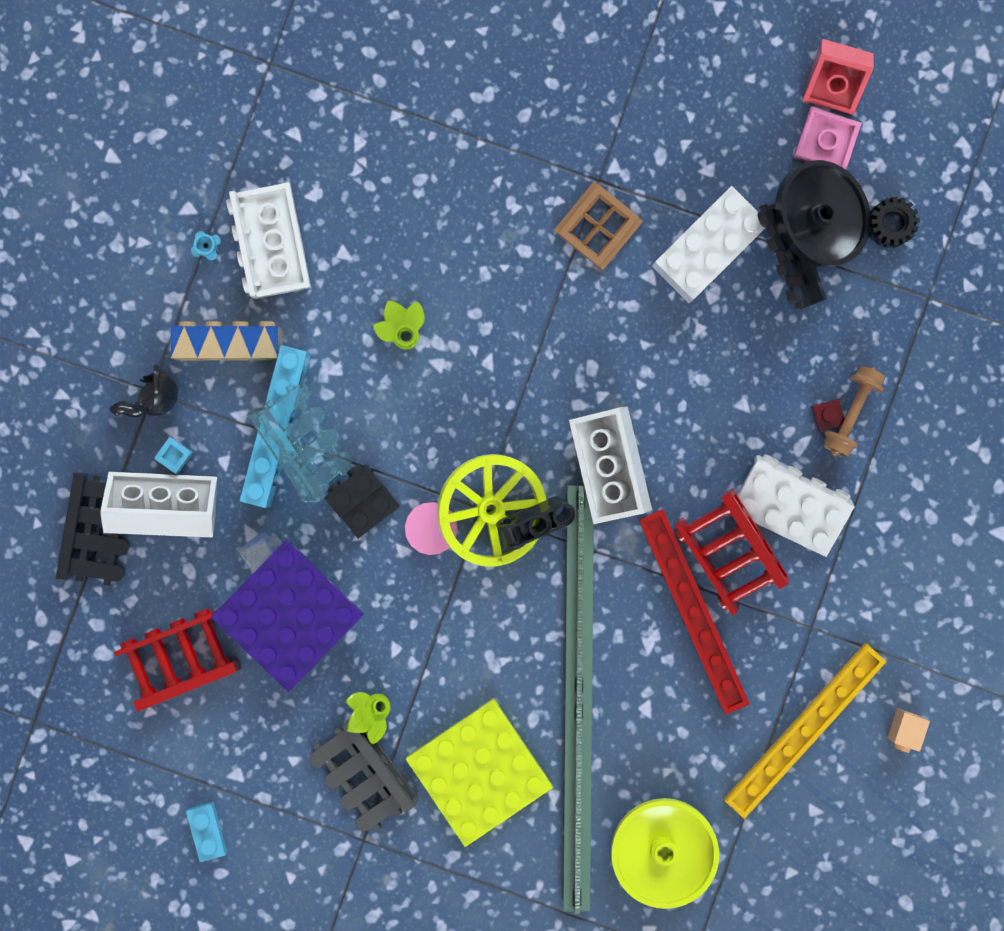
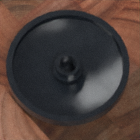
M825 160L809 161L790 171L779 186L775 201L778 228L788 247L800 259L817 267L830 268L851 261L863 250L871 225H869L871 220L869 203L858 181L846 169Z

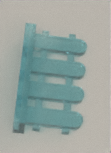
M289 384L285 388L288 393L276 402L273 399L265 403L267 407L255 408L247 416L305 503H318L325 497L323 492L330 488L328 483L339 474L342 476L347 474L349 471L347 467L352 463L353 457L349 451L337 452L333 447L339 440V434L335 429L323 431L319 425L325 418L324 410L321 407L309 409L305 401L311 395L310 388L304 384L297 386ZM298 407L302 415L289 425L285 417ZM313 430L316 437L303 446L300 439ZM327 452L330 459L317 468L314 461Z

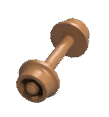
M859 366L855 375H851L849 378L850 381L860 387L839 433L828 430L824 432L826 439L823 447L830 450L833 457L837 455L849 457L852 450L859 446L858 443L848 438L869 391L883 393L884 391L882 385L885 376L878 372L875 367Z

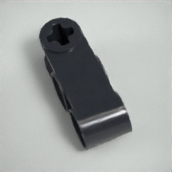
M554 496L512 516L502 518L496 523V526L502 532L505 550L513 551L570 525L574 521L576 514L573 506L561 497ZM563 507L562 512L556 516L557 510ZM539 518V522L532 526L533 521Z

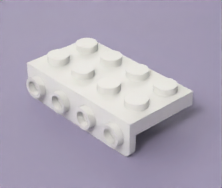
M288 182L238 193L235 190L229 191L230 199H227L226 203L229 214L234 215L235 225H232L234 240L239 241L241 251L237 252V258L240 267H244L246 277L242 278L245 293H249L253 299H259L311 288L291 184Z
M764 454L763 457L756 455L755 463L737 494L754 522L827 557L855 507L850 499L851 496L840 489L833 491L826 488L827 484L817 478L812 477L810 480L803 477V473L792 466L784 468L778 465V460Z

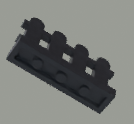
M775 204L759 206L758 220L762 227L767 228L769 234L767 244L770 251L776 253L779 261L776 264V269L779 276L786 280L788 286L786 297L789 303L794 304L796 309H804L827 300L816 267L800 259L784 241L776 220Z
M75 472L73 474L55 579L68 580L71 575H76L75 581H83L84 577L104 579L103 585L110 586L111 581H120L125 576V569L121 565L114 563L116 555L126 554L129 551L130 545L127 540L119 538V534L112 533L111 537L91 534L93 524L102 525L101 508H96L97 498L103 499L106 483L100 482L101 476L94 475L93 480H87L88 474ZM84 496L90 497L88 506H83ZM80 522L85 523L84 533L78 532ZM75 548L81 549L79 559L74 558ZM88 550L109 553L107 563L87 560Z

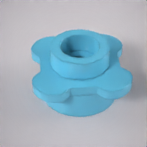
M199 231L195 234L194 247H192L191 252L195 257L204 256L210 261L217 258V246L221 243V239L218 235L210 236L203 231ZM207 243L208 248H204V244Z

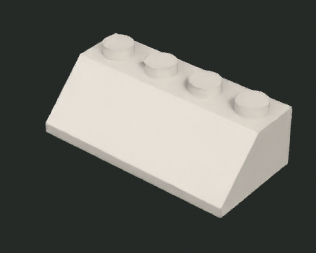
M628 407L615 408L569 420L593 524L651 511L652 507Z
M109 472L100 511L103 533L213 537L216 517L217 477Z

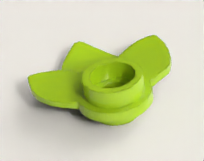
M387 301L384 310L385 321L378 322L373 326L377 336L384 342H394L397 347L403 350L414 348L419 341L418 331L425 322L422 306L419 302H415L406 310L396 302ZM404 332H409L411 334V339L409 341H403L401 339V336Z
M364 692L354 693L345 701L349 708L353 710L347 724V731L351 733L366 732L369 743L375 744L386 732V717L390 713V702L383 694H373L370 696ZM378 702L381 704L380 712L376 710V704Z

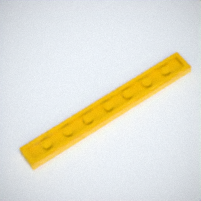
M864 643L723 800L745 819L887 661L867 643Z

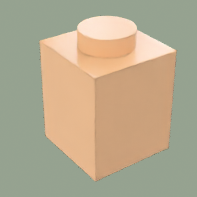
M897 708L887 738L895 743L894 748L910 753V750L913 749L920 752L930 721L922 716Z

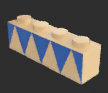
M181 321L179 326H171V359L177 361L277 360L280 346L282 345V328L275 326V322L261 321L259 326H248V322L234 321L232 326H222V322L208 321L206 326H195V322Z

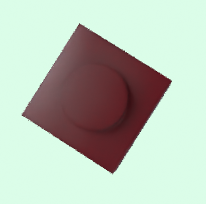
M839 399L811 406L818 432L843 424L845 418Z

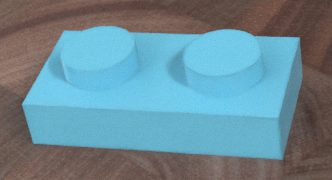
M214 802L187 809L186 814L199 861L204 862L225 856L228 852Z

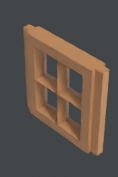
M594 181L554 229V232L603 271L643 221ZM600 198L610 208L600 221L597 222L587 212ZM616 211L626 220L613 235L602 225ZM584 217L595 227L583 241H580L571 232ZM600 230L610 240L596 254L587 244L597 231Z

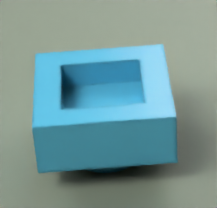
M169 437L154 459L175 474H179L194 452L173 437Z

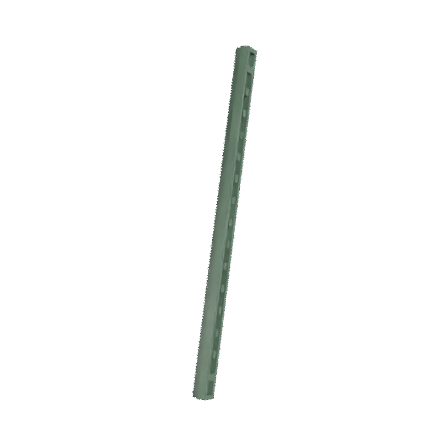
M567 485V503L573 506L576 515L574 521L567 526L563 911H574L575 914H580V911H590L594 524L585 486ZM575 677H577V680H576V692H575Z

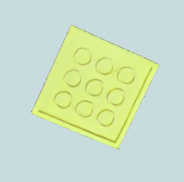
M494 698L406 757L407 762L464 847L553 788L552 783Z

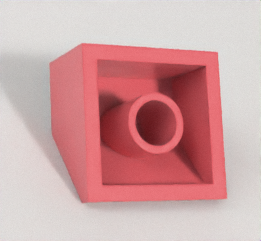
M822 39L812 64L803 101L854 115L874 68V53Z

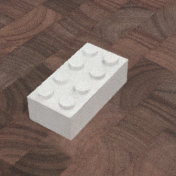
M731 186L655 261L652 267L690 303L765 229L758 220V211Z

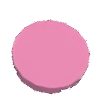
M435 502L423 503L414 508L408 515L405 524L406 538L410 545L418 552L427 555L440 554L450 548L439 529L437 520L438 503ZM457 521L450 523L455 538L458 532Z

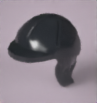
M154 364V373L143 376L144 379H140L141 382L147 384L140 390L137 402L132 404L120 401L113 404L109 410L115 416L121 414L134 418L140 417L142 414L160 416L174 407L178 398L177 385L169 374L160 370L158 364Z

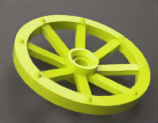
M499 454L482 455L472 458L453 471L443 485L437 504V520L440 532L447 545L468 562L488 567L511 563L525 555L538 539L524 545L520 549L502 553L496 523L502 518L507 517L505 516V511L525 509L545 501L546 494L536 474L528 466L514 458ZM492 465H503L515 469L516 471L493 496ZM483 467L484 497L482 498L461 482L466 475ZM524 477L529 483L535 499L502 502L505 496ZM455 488L477 504L474 508L448 514L450 500ZM488 505H492L490 512H486ZM479 516L461 545L455 538L450 523ZM539 518L533 521L532 526H535L539 522ZM486 522L493 551L491 556L479 555L469 551Z

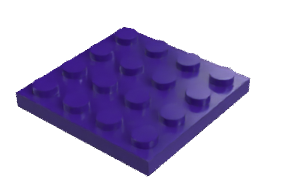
M286 539L211 618L289 693L352 628L364 613L298 548Z

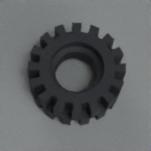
M891 197L890 199H884L874 206L870 211L871 220L869 221L872 233L869 236L871 240L876 239V244L879 246L884 244V248L891 246L895 248L915 236L914 233L918 231L919 227L916 224L920 222V217L916 218L915 215L918 211L911 208L913 206L911 202L905 203V198L897 199V197ZM895 213L900 216L902 227L898 232L886 230L883 224L886 214Z

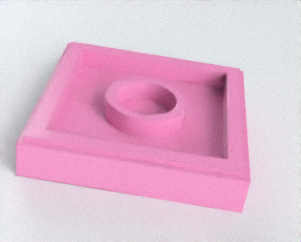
M811 106L793 159L805 163L814 160H825L847 169L862 123Z

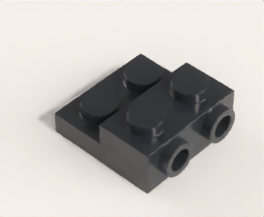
M360 464L353 467L347 472L349 478L342 484L337 480L326 489L329 494L324 497L357 539L400 507L395 498L367 464L363 467Z

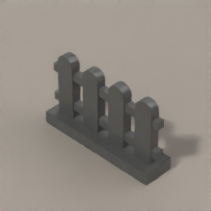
M348 719L342 727L339 726L334 730L336 736L323 745L320 741L313 745L315 750L310 755L309 760L315 767L326 764L330 769L325 778V783L328 787L337 788L341 785L346 793L341 798L343 808L351 810L357 806L362 814L357 819V827L361 831H368L373 828L376 832L382 827L381 821L393 813L398 817L403 811L405 813L415 806L419 797L378 742L370 744L366 732L351 733L347 731ZM347 749L352 757L338 766L333 757ZM362 770L367 779L353 787L348 779ZM378 792L383 800L369 809L364 801Z

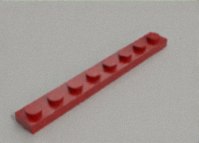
M658 510L638 519L724 714L727 715L750 705L664 510Z

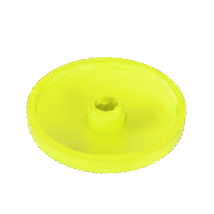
M661 798L639 804L622 818L613 835L611 859L618 881L630 896L650 907L668 909L684 906L697 899L708 889L717 872L719 846L711 825L697 809L679 800Z

